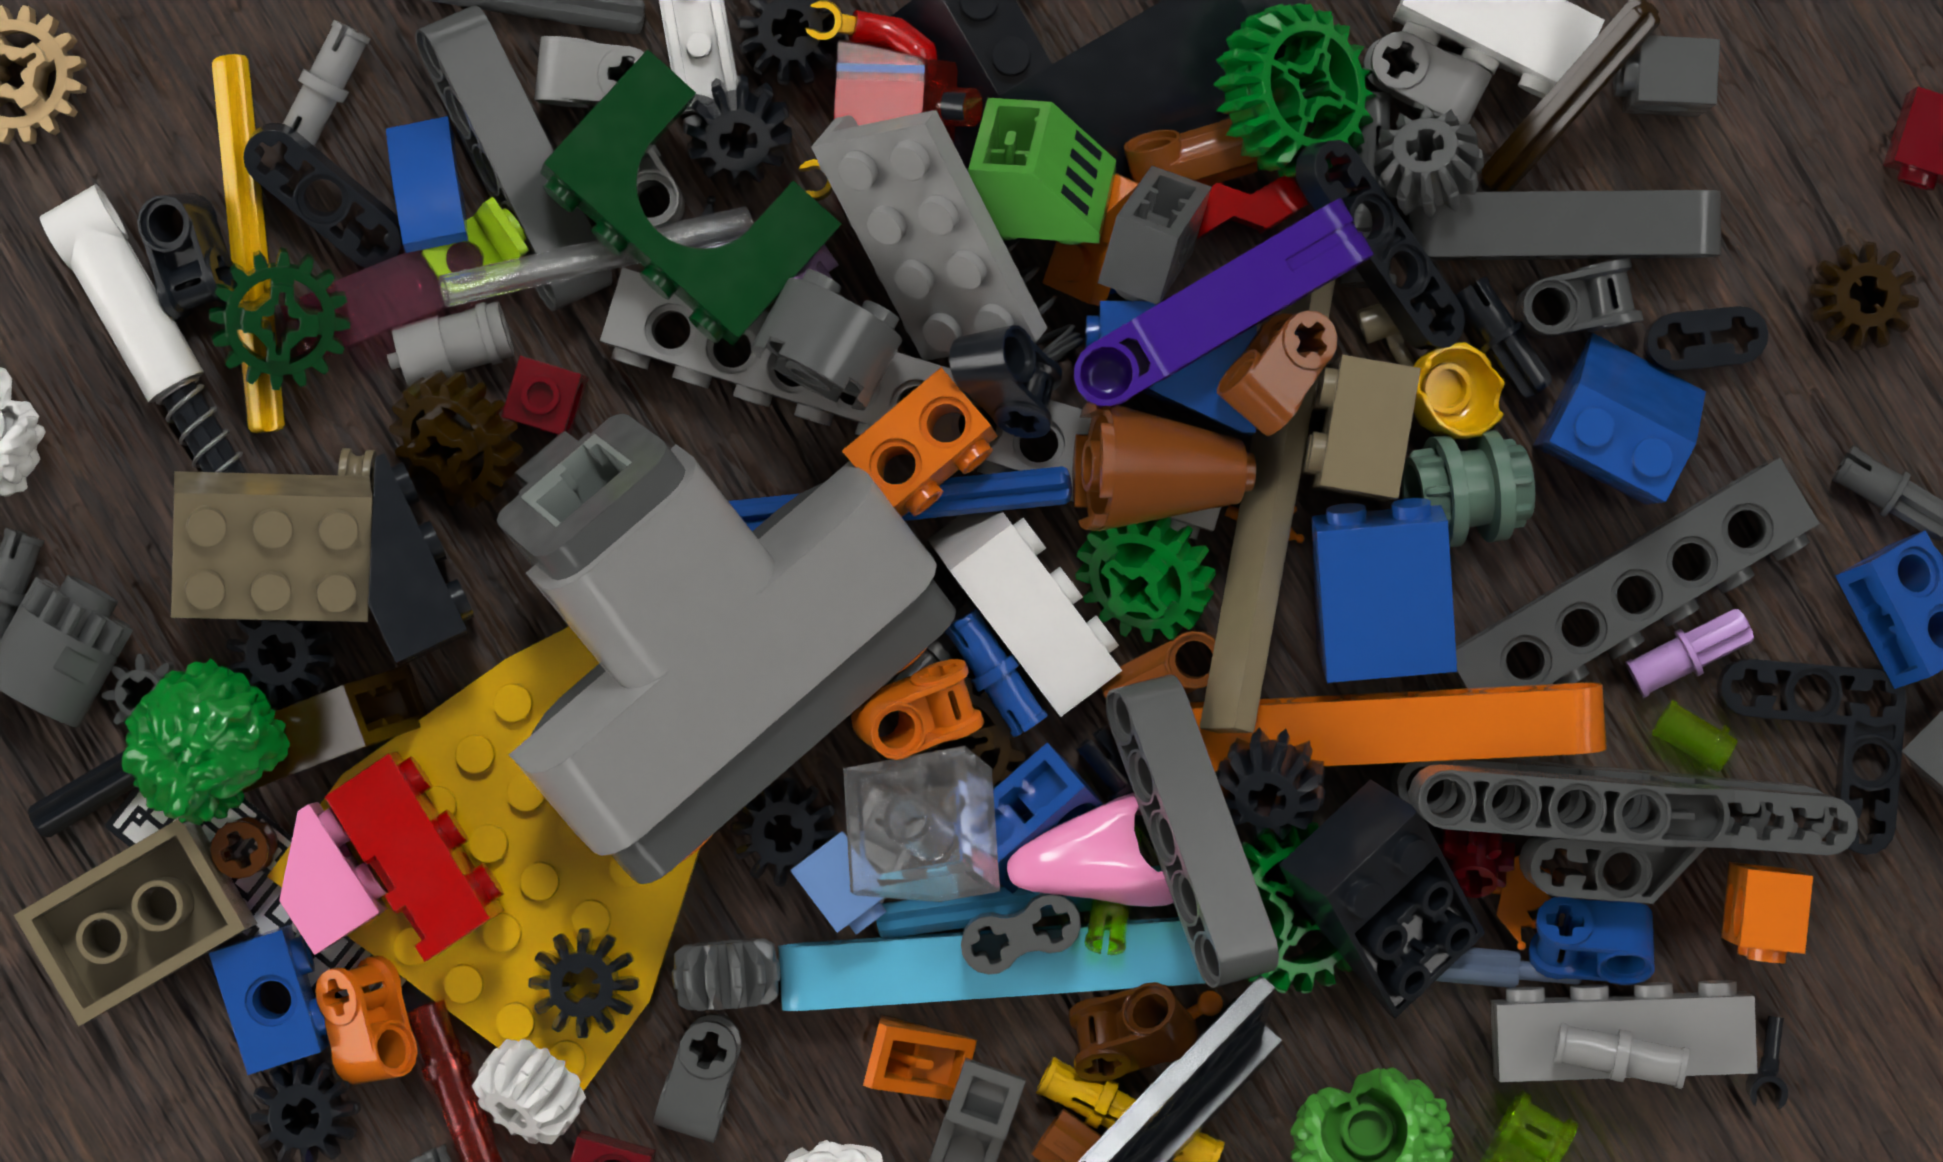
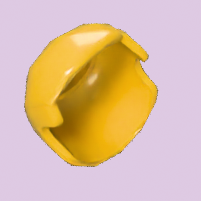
M1459 342L1450 347L1430 349L1413 365V367L1421 368L1413 413L1420 426L1436 436L1449 435L1453 439L1479 437L1498 424L1503 418L1504 413L1499 409V401L1505 382L1498 372L1492 368V364L1485 353L1466 342Z

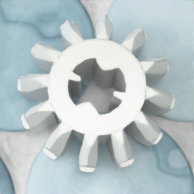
M506 1039L499 1048H495L479 1069V1075L472 1085L475 1094L479 1097L478 1103L480 1107L492 1114L494 1123L502 1124L509 1130L511 1135L519 1134L528 1143L537 1144L538 1142L553 1144L560 1135L565 1134L580 1113L581 1105L586 1099L582 1088L579 1086L581 1083L579 1077L567 1070L565 1061L557 1060L550 1054L548 1048L539 1049L530 1040L521 1039L519 1042Z

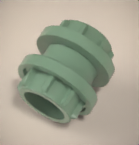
M1494 429L1483 433L1482 436L1471 438L1467 451H1460L1455 440L1449 435L1429 437L1425 441L1423 449L1413 450L1409 458L1405 460L1401 480L1402 498H1425L1431 501V506H1442L1448 519L1450 548L1462 546L1466 541L1469 527L1474 526L1477 527L1481 537L1488 543L1507 541L1512 536L1514 529L1524 527L1527 520L1533 515L1536 493L1534 473L1529 455L1522 445H1517L1513 439H1503L1500 433Z

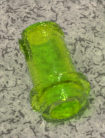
M1673 699L1668 703L1651 732L1652 736L1661 738L1700 762L1698 766L1700 770L1705 771L1709 767L1718 773L1728 761L1738 742L1736 738L1728 734L1730 727L1724 724L1719 729L1678 705V702Z

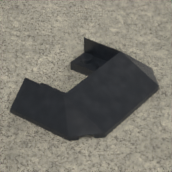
M912 0L891 16L906 20L935 44L937 59L932 60L931 76L926 80L912 78L913 81L924 82V91L931 88L942 89L941 100L944 92L966 93L963 103L965 120H943L941 112L940 118L967 171L987 99L1002 98L1053 102L1116 159V173L1126 177L1130 174L1124 145L1130 139L1156 130H1175L1180 134L1220 122L1229 117V114L1216 111L1225 102V93L1213 86V84L1220 77L1226 75V72L1221 68L1216 59L1222 56L1224 52L1229 51L1225 38L1232 35L1234 31L1241 29V22L1245 21L1250 15L1265 12L1264 10L1268 7L1278 4L1286 6L1301 3L1305 5L1306 0H1160L1154 6L1053 64L1015 0ZM1281 44L1274 56L1276 61L1284 57L1286 45Z

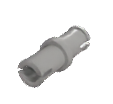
M333 20L332 28L310 71L303 69L298 79L303 85L283 124L296 130L314 146L337 102L344 104L349 94V91L344 88L362 52L371 40L368 36L360 32L358 33L356 32L357 30L336 20Z
M1561 1023L1553 1063H1563L1610 1073V1080L1624 1082L1626 1076L1672 1085L1675 1088L1682 1089L1687 1073L1690 1049L1633 1039V1032L1619 1029L1618 1035Z

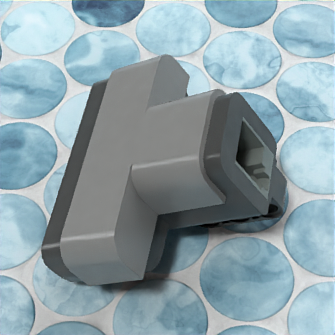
M618 414L608 418L591 434L588 432L579 441L566 431H563L519 468L515 474L525 487L518 492L519 495L499 512L497 518L499 527L532 566L526 572L527 576L599 662L595 668L564 693L547 710L531 736L512 751L509 756L573 832L594 853L601 856L611 854L622 869L639 884L651 883L662 878L680 862H683L697 852L720 827L896 674H899L914 663L928 646L947 630L955 618L956 609L933 580L937 566L933 557L892 506L871 476L861 468H856L850 461L824 483L798 494L774 512L754 531H751L693 456L676 444L670 449L662 439L627 414Z

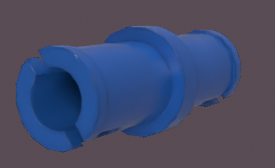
M975 608L968 615L965 614L947 628L945 634L950 637L975 675L971 682L976 690L979 692L984 689L1011 730V735L1015 738L1023 733V731L1026 732L1041 722L1048 715L1045 710H1042L1015 669L1020 665L1013 654L1006 655L981 617V612L978 608Z

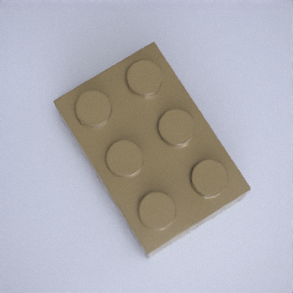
M1341 355L1330 364L1329 368L1325 367L1317 379L1312 411L1321 412L1319 430L1307 436L1301 474L1310 475L1308 489L1380 502L1399 498L1421 368Z
M174 471L171 618L368 622L372 524L370 477Z
M177 819L14 915L78 1027L103 1015L258 924L231 877L220 872L213 863L210 851L211 843L201 825L199 826L190 821L181 823Z

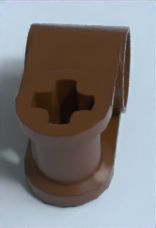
M1157 982L1144 983L1136 988L1105 997L1085 999L1076 1003L1069 1011V1022L1071 1027L1077 1031L1079 1053L1074 1059V1069L1079 1077L1089 1081L1114 1080L1132 1071L1164 1062L1176 1061L1197 1040L1198 1028L1194 1018L1166 985ZM1161 1019H1164L1159 1025L1155 1026Z

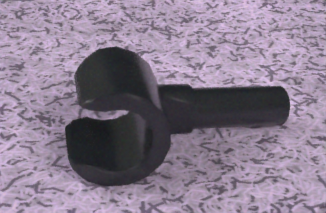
M1768 1016L1763 1057H1761L1760 1067L1757 1068V1073L1749 1074L1746 1081V1090L1754 1106H1756L1757 1090L1766 1082L1777 1084L1775 1092V1106L1777 1109H1781L1788 1099V1088L1779 1073V1053L1784 1018Z

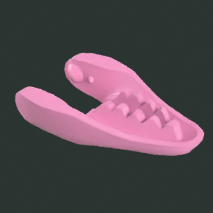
M1134 793L1118 797L1052 828L1019 848L1007 862V872L1011 882L1017 887L1031 892L1091 898L1130 906L1153 907L1167 906L1174 903L1163 871L1157 872L1140 853L1134 824L1135 815L1142 814Z

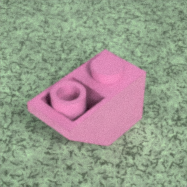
M319 802L308 804L297 813L279 899L314 955L326 950L388 909L381 899L383 895L388 893L387 888L370 863L367 865L363 862L359 865L346 845L350 838L332 808L330 807L324 811Z

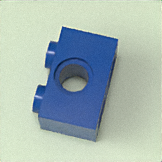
M291 924L218 947L209 952L247 1075L320 1053L330 1045L325 1027V1018L319 1009L307 975L315 971L313 956L302 936L295 937ZM277 981L288 989L291 996V1005L286 1013L277 1014L265 1008L260 996L265 982Z

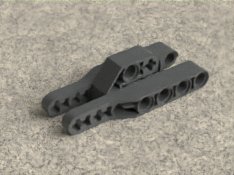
M1506 758L1394 763L1388 775L1390 791L1411 804L1419 816L1435 827L1449 830L1532 836L1522 846L1519 856L1520 869L1525 879L1546 894L1557 897L1653 904L1706 847L1834 855L1848 849L1855 840L1858 831L1857 816L1852 807L1845 801L1823 794L1820 790L1797 783L1707 777L1671 772ZM1419 767H1426L1420 770L1413 778L1410 789L1407 792L1406 783L1409 775ZM1435 784L1434 790L1428 795L1429 789ZM1728 803H1734L1735 810L1753 815H1744L1741 823H1735V819L1730 816ZM1798 807L1799 815L1806 818H1814L1815 820H1806L1803 828H1800L1794 822L1791 808ZM1771 813L1776 814L1773 825H1768ZM1834 817L1840 819L1839 830L1830 831ZM1827 834L1826 841L1821 842L1822 838ZM1556 850V853L1572 862L1582 863L1583 873L1574 868L1558 867L1554 869L1551 878V875L1542 870L1540 865L1542 860L1552 859ZM1616 853H1627L1631 861L1629 875L1618 884H1607L1603 873L1606 861Z

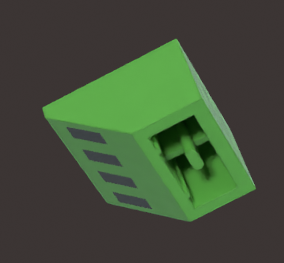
M988 98L968 173L1002 240H1014L1017 238L1056 240L1068 245L1083 242L1100 243L1116 174V159L1053 102Z

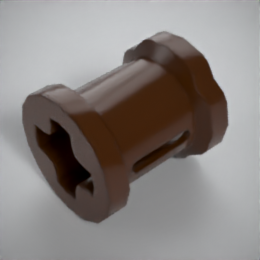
M250 816L239 818L220 828L212 839L210 851L212 861L220 872L228 877L241 879L251 877L270 866L279 844L277 834L270 824ZM240 836L243 840L254 838L257 842L258 849L249 854L250 859L246 855L236 857L232 851V845L240 841Z

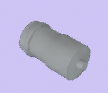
M497 301L486 304V302L475 304V308L441 318L437 315L392 328L396 352L387 354L391 370L401 367L407 385L410 387L420 378L424 377L426 379L438 370H442L445 376L450 378L458 371H464L488 363H492V365L503 363V359L514 356V348L503 310Z

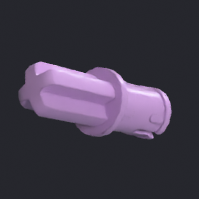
M1732 609L1686 633L1682 629L1674 631L1676 638L1633 660L1629 659L1625 663L1638 691L1645 698L1651 692L1692 672L1696 676L1704 674L1702 667L1750 644L1754 639L1753 631L1744 614L1739 609Z

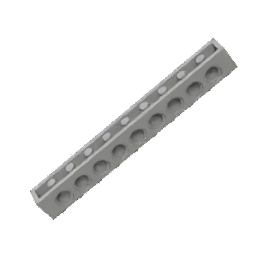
M623 267L600 338L602 343L614 347L611 356L613 360L648 370L650 360L655 359L675 366L672 378L708 389L713 377L735 384L733 397L770 407L772 397L774 396L797 403L795 416L819 424L831 426L834 415L858 422L855 434L859 436L896 406L904 393L917 388L939 368L942 367L954 381L950 368L896 352L865 410L861 411L851 408L852 405L844 403L840 398L836 403L801 385L791 387L783 384L778 377L777 371L773 369L778 356L767 348L761 358L751 350L749 359L743 365L735 368L723 366L716 354L718 343L711 341L691 323L688 317L693 310L675 294L669 300L665 299L643 280L639 272ZM764 311L744 333L749 338L751 346L769 312ZM677 313L684 315L690 324V335L687 341L682 346L674 349L662 347L656 338L658 322L668 314ZM962 391L975 407H981L969 394ZM1050 400L1048 408L1052 415L1050 430L1057 438L1058 448L1051 459L1041 463L1032 462L1023 455L1020 449L1021 437L1006 433L997 426L995 432L998 437L989 444L993 451L978 466V473L992 474L1063 466L1068 469L1071 477L1072 496L1070 501L1074 502L1072 467L1076 434L1088 435L1092 418H1080L1082 409ZM947 413L941 416L934 425V439L940 442H951L961 436L959 422L962 415ZM1221 507L1171 517L1170 527L1178 532L1181 528L1189 525L1193 529L1190 538L1197 540L1200 528L1210 532L1214 531Z

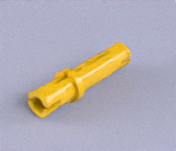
M1053 1057L1049 1062L1035 1092L1086 1117L1085 1124L1095 1129L1099 1125L1109 1129L1136 1101V1099L1117 1090L1119 1083L1113 1080L1101 1082L1082 1079L1076 1074L1072 1066L1060 1061L1056 1057ZM1199 1132L1173 1161L1218 1162L1225 1142Z

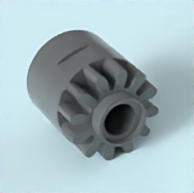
M71 575L66 576L61 587L47 579L42 580L35 577L0 640V691L56 721L69 726L80 727L133 632L128 623L116 618V615L113 614L119 602L95 586Z

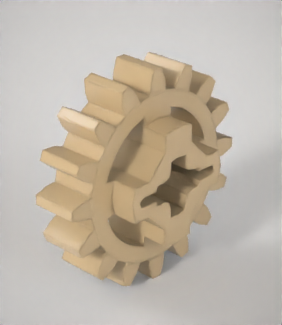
M22 5L17 19H13L8 8L0 6V107L7 102L17 103L27 114L20 117L0 115V143L6 145L11 143L15 131L19 132L24 143L29 145L36 144V128L40 126L48 133L57 135L60 130L55 117L60 112L71 117H75L78 113L75 107L68 102L70 93L82 94L86 93L87 86L73 79V72L80 71L87 66L86 60L79 56H69L67 53L77 43L75 36L67 32L55 37L59 21L48 14L36 25L35 10L25 5ZM28 34L37 37L41 41L37 44L32 42L25 48L14 47L5 36ZM13 62L26 68L20 74L24 82L20 88L6 83L12 77L8 67ZM56 70L54 89L50 97H48L46 88L49 74Z

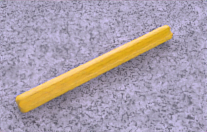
M228 54L216 57L213 60L212 72L231 260L248 272L255 268L253 252L260 250L267 263H269L261 185L246 170L243 157L245 147L256 130L249 60L245 55ZM270 279L254 285L246 292L240 303H243V300L255 301L269 289ZM274 314L268 317L263 316L262 319L271 321L272 331L275 332L276 337ZM238 330L240 337L251 350L266 357V346L254 333H243V330ZM242 362L248 429L253 433L277 432L283 429L285 419L281 387L280 390H273L270 374L261 373L260 377L253 384L246 381L248 365Z

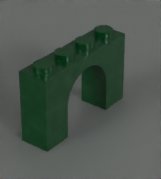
M647 49L545 160L540 173L548 181L543 185V188L555 202L568 212L572 213L578 207L596 223L591 230L592 233L610 251L621 256L626 250L645 267L640 276L659 295L669 300L675 294L693 310L688 318L702 334L715 343H718L723 337L733 346L777 298L787 280L795 278L832 237L841 223L793 180L742 236L723 246L706 249L691 248L675 243L658 232L647 219L639 202L637 193L639 164L648 150L690 106L696 92Z

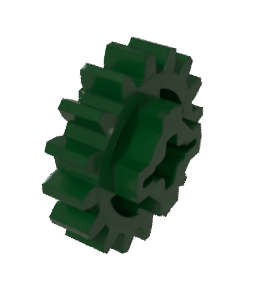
M287 248L279 249L276 262L267 263L260 250L253 252L255 268L247 272L242 266L234 263L230 270L236 281L235 285L232 287L227 284L217 283L215 287V294L225 301L226 304L225 307L209 309V320L225 324L224 329L212 335L213 344L215 347L231 345L232 350L225 358V365L231 369L242 362L248 365L246 381L250 384H253L260 377L261 373L270 374L273 390H280L283 375L290 374L293 375L294 380L300 387L305 386V369L313 366L318 372L325 375L329 371L328 364L323 356L325 352L342 354L345 349L344 343L334 336L335 331L350 329V318L342 314H335L334 311L348 302L345 291L328 292L327 288L335 279L334 273L330 269L319 273L317 276L311 273L314 259L308 253L300 260L298 265L290 263ZM270 279L269 289L255 301L243 300V303H240L246 292L254 285ZM294 280L307 286L317 296L322 308H317L316 305L304 304L294 293ZM283 292L288 314L292 318H297V321L286 322L284 332H281V342L279 345H276L275 332L272 331L271 321L262 319V317L274 314L275 305L279 303V293ZM238 330H243V333H254L266 346V357L251 350L240 337ZM319 335L308 350L290 358V349L304 337H317Z

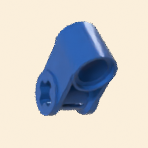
M1553 897L1545 901L1539 908L1535 923L1537 933L1531 939L1528 955L1532 966L1545 977L1608 981L1619 985H1633L1644 982L1655 972L1653 913L1647 905L1636 902ZM1564 913L1563 925L1557 926L1559 915ZM1562 949L1565 950L1563 961L1559 963L1557 959L1559 951Z

